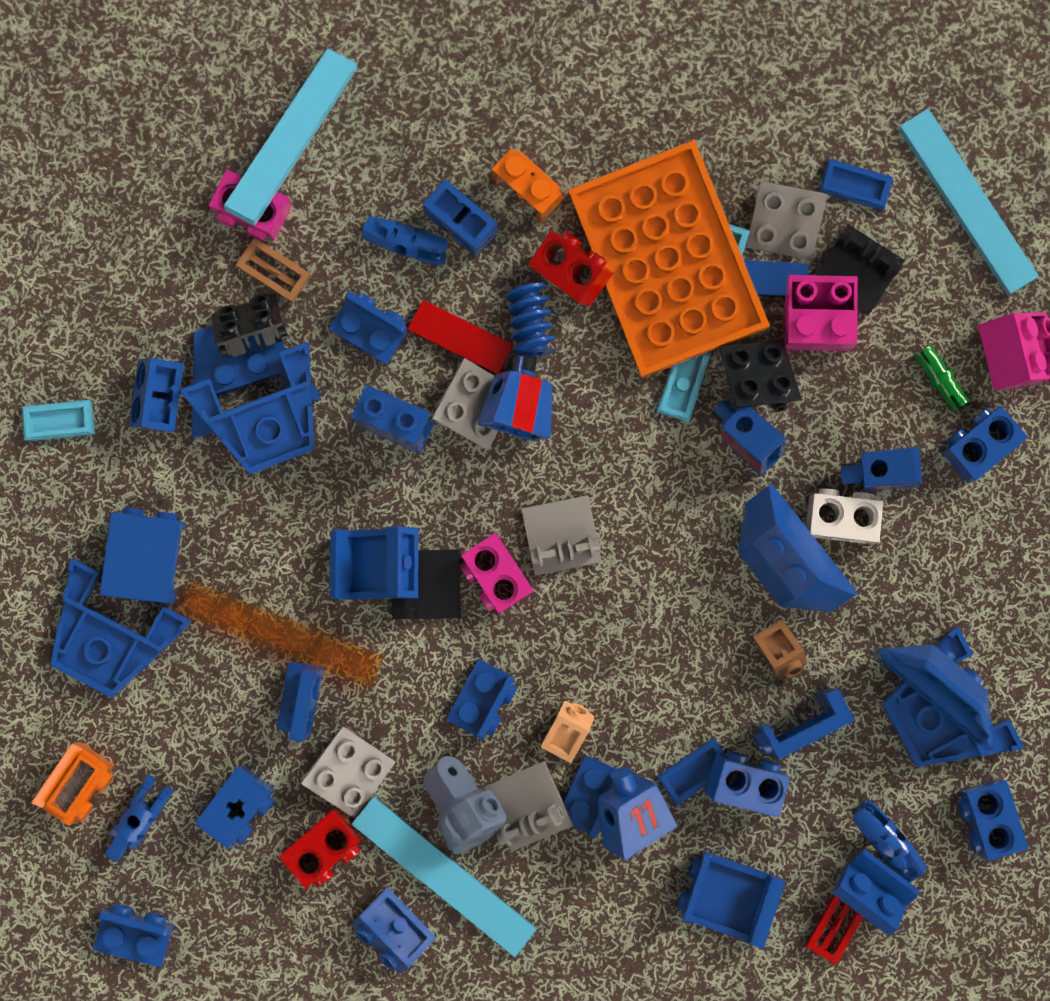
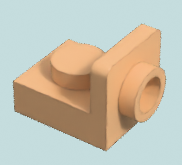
M564 701L541 744V748L572 763L590 731L594 716L582 705Z

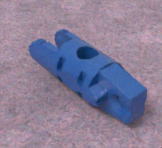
M369 216L363 226L362 238L385 250L436 266L444 265L446 261L445 251L448 248V241L445 237L395 220Z
M150 774L146 776L109 833V835L114 837V840L107 849L105 856L114 862L120 860L128 848L133 851L137 849L150 826L174 792L173 789L167 786L159 793L153 806L144 801L143 799L154 786L156 779ZM133 815L139 818V825L133 822Z
M863 800L852 819L859 830L865 835L868 842L886 863L907 882L911 883L921 877L927 867L914 846L892 820L877 807V804L871 800Z

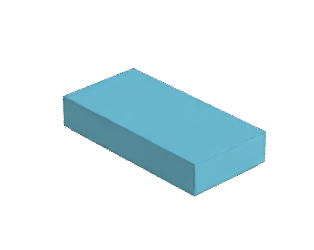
M91 400L22 407L25 441L95 435Z

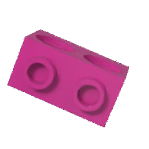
M226 169L209 204L213 213L216 214L215 219L231 228L234 227L235 223L247 228L245 233L259 241L264 242L265 238L275 241L292 207L289 198L277 192L267 209L273 211L271 219L266 222L258 221L253 226L225 211L224 204L243 177Z
M496 533L461 555L465 562L460 565V568L470 583L477 580L483 592L478 595L489 612L496 609L498 614H501L534 592ZM489 552L495 557V564L490 570L482 571L476 567L475 560L480 553ZM500 581L510 582L514 587L512 597L507 600L498 599L494 594L495 585Z

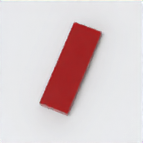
M425 300L421 302L408 328V332L460 358H466L495 375L501 373L514 347V344Z

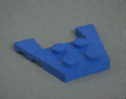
M213 326L194 332L193 384L210 378L217 396L278 376L282 377L285 388L290 387V382L278 352L286 350V347L282 342L266 346L262 334L259 333L263 348L259 349L253 335L249 337L253 351L249 352L243 338L242 341L247 353L230 359L229 356L222 357L219 347H216ZM311 383L312 402L321 400V396ZM192 406L193 438L198 439L214 434L215 432Z
M308 342L278 352L290 382V387L227 411L222 410L210 378L180 389L185 399L199 413L249 474L314 450L310 347Z
M72 558L69 562L67 588L64 589L61 620L58 622L50 666L111 698H115L191 625L192 620L163 606L149 633L144 637L86 606V602L102 573Z
M959 627L950 629L935 646L937 647L940 644L952 652L955 656L953 662L956 664L973 655ZM904 681L881 704L915 767L1024 748L1009 719H1004L992 726L993 742L990 746L979 745Z

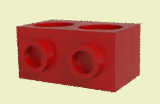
M550 231L528 265L579 304L591 306L613 275V272L605 267L608 261L593 250H590L587 254L579 248L582 242L571 233L564 231L563 234ZM563 248L565 251L564 260L557 265L555 254L559 249ZM589 267L591 277L587 283L582 284L580 280L581 272Z
M335 808L282 853L279 858L305 889L313 883L319 888L334 875L330 870L332 866L339 860L345 865L361 851L357 845L363 839L339 810ZM331 830H340L344 833L346 837L344 847L334 848L330 845L328 834ZM312 853L318 858L319 867L317 870L308 871L302 866L301 859L303 854Z

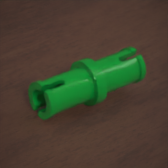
M930 344L913 357L917 359L931 380L928 382L931 388L936 387L949 406L950 411L954 412L959 406L962 407L968 403L970 399L954 379L953 375L955 372L952 368L948 369L933 348L934 346Z

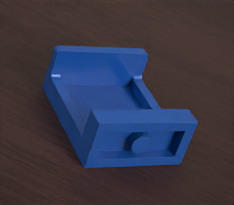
M369 385L364 387L351 416L359 428L420 455L434 426V422L428 420L430 416L428 411Z
M123 508L122 514L111 512L100 595L175 604L177 591L173 590L181 531L185 530L186 523L177 520L178 514L157 512L156 518L143 516L144 510Z
M386 526V529L331 530L329 544L330 598L343 600L418 598L419 528Z
M825 688L815 693L824 713L775 737L769 724L759 722L753 725L757 733L753 734L752 737L761 754L765 753L770 757L781 759L855 721L839 689Z
M702 850L700 857H693L689 867L688 876L692 877L689 891L682 890L678 900L677 910L682 911L680 918L684 922H693L747 941L750 945L764 950L786 881L781 877Z

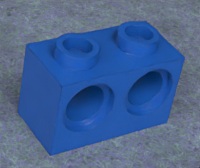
M446 179L423 204L425 216L474 257H477L498 233L497 222Z
M155 358L138 360L129 420L130 428L156 432H175L183 363Z
M1002 406L993 411L988 407L972 419L975 426L966 433L961 428L946 440L949 447L942 454L967 484L978 480L1029 438ZM990 424H995L1001 429L1002 436L1000 440H995L990 436ZM964 445H969L975 450L976 458L974 462L964 458L962 453Z
M729 751L727 756L716 753L705 794L715 802L779 818L791 779L790 776L780 770L781 765L761 759L760 764L748 762V756L734 751ZM738 770L736 782L726 785L727 775L732 771ZM765 779H770L769 789L764 793H759L760 783Z
M998 778L959 790L961 799L957 800V805L963 820L969 821L972 833L968 834V840L974 854H979L980 858L991 861L1029 849L1007 780ZM988 794L991 799V806L986 812L982 813L978 808V800L982 795ZM999 828L1002 833V839L998 845L991 846L989 834L993 829Z

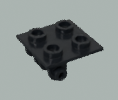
M848 224L815 275L858 276L857 309L869 316L892 279L902 268L905 260Z
M276 293L271 295L260 294L253 297L249 302L237 306L226 305L212 314L216 347H219L222 357L229 356L231 359L247 353L242 341L243 338L249 352H252L253 347L250 336L254 335L259 349L263 348L259 333L262 334L266 346L283 342L282 338L288 336L286 327L282 323Z
M784 340L719 346L736 408L768 404L770 408H773L774 412H782L787 409L786 404L788 402L801 401L802 398Z
M418 550V598L392 599V620L461 618L460 550Z

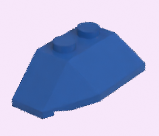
M772 483L745 503L738 553L780 607L832 612L858 594Z
M940 644L937 647L934 645L884 648L876 649L872 655L975 742L979 745L990 746L993 742L988 690L980 684L983 679L968 667L962 669L953 662L955 656L952 652Z

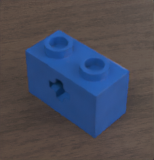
M244 765L237 766L195 824L227 849L233 847L235 843L241 846L254 830L249 825L258 814L263 817L275 802L270 797L275 789ZM244 802L242 810L245 812V815L241 813L235 817L232 814L235 808L231 803Z

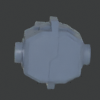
M451 756L442 757L425 774V789L440 812L437 827L454 854H460L481 845L504 826L507 815L503 811L499 800L490 789H478L465 766L458 759Z

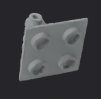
M761 181L760 187L756 192V204L746 248L812 260L828 194Z
M463 358L432 416L435 423L444 428H449L478 446L489 450L498 431L477 424L494 375Z
M588 495L521 508L535 576L602 562L599 539L596 535Z
M341 726L300 783L348 815L356 818L396 762L357 736V733L349 727Z
M545 761L483 787L492 791L507 815L504 826L501 828V831L497 832V839L501 845L507 844L511 852L573 826Z

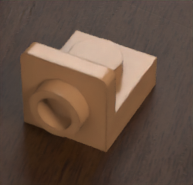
M783 619L753 636L754 642L771 666L777 681L797 676L807 665L804 650Z

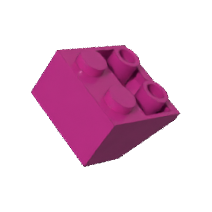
M788 275L783 309V340L786 350L851 351L857 345L858 276Z
M1047 312L1012 313L978 325L994 391L1010 390L1050 381V319Z

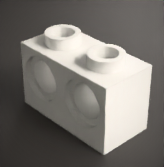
M819 489L818 494L814 493L809 496L806 528L814 538L872 545L880 542L883 501L873 500V494L855 492L852 498L839 496V490ZM822 505H828L834 510L835 518L832 523H826L820 518L819 509ZM856 509H862L868 514L869 521L865 527L855 523L853 515Z

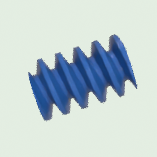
M545 282L525 284L516 287L506 294V300L513 303L508 307V313L516 316L510 320V327L517 329V331L512 333V340L520 343L513 348L516 355L541 357L557 352L556 349L547 348L546 344L555 340V336L545 335L544 332L553 327V323L543 321V317L552 313L551 309L541 308V304L550 300L549 296L539 295L540 290L548 287V284Z

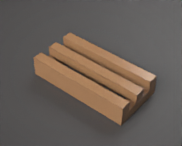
M255 237L236 264L237 268L291 303L295 302L296 297L301 293L306 282L312 277L309 272ZM256 249L299 275L298 281L293 280L254 254ZM251 260L293 287L292 290L289 292L248 266L247 262Z

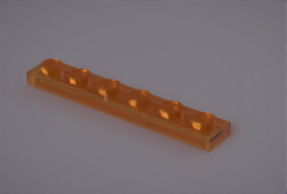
M193 581L179 611L181 615L307 664L323 667L325 671L369 688L373 687L385 657Z

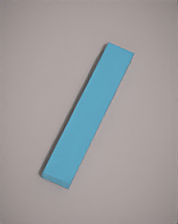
M327 48L224 204L225 211L253 226L257 224L356 72L357 63Z
M926 109L900 125L898 130L1006 294L1009 296L1038 278L1039 275L930 110Z
M729 224L742 255L750 230ZM711 352L670 368L657 413L690 422Z
M375 796L351 824L512 956H517L537 930L533 924Z

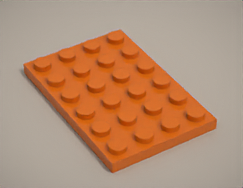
M695 140L568 190L591 250L608 261L605 267L613 272L605 286L641 378L716 350L719 346L729 345L770 328Z

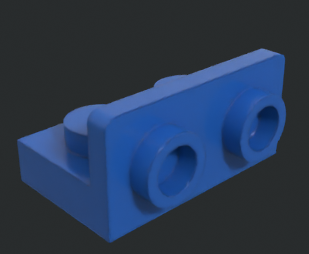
M348 291L345 295L346 302L329 327V331L387 366L408 333L407 327L403 324L405 319L390 309L384 313L374 307L376 301L362 292H358L355 295Z
M478 658L446 720L483 740L486 734L493 736L502 719L496 715L501 704L504 703L509 706L518 688L512 684L515 677Z
M294 661L288 664L276 727L278 730L290 732V740L303 742L311 736L323 667Z
M584 755L563 804L573 827L596 838L598 832H602L598 799L600 795L614 787L611 773L616 768Z
M861 850L843 868L833 894L890 937L898 930L906 907L918 897L919 890L867 850Z
M388 887L352 922V925L356 928L355 934L364 944L372 945L381 954L379 956L381 962L391 971L396 970L398 973L408 969L437 938Z
M113 903L111 908L106 907L100 911L98 918L101 919L93 950L160 968L163 966L174 924L165 922L166 916L153 912H146L145 917L132 913V907Z

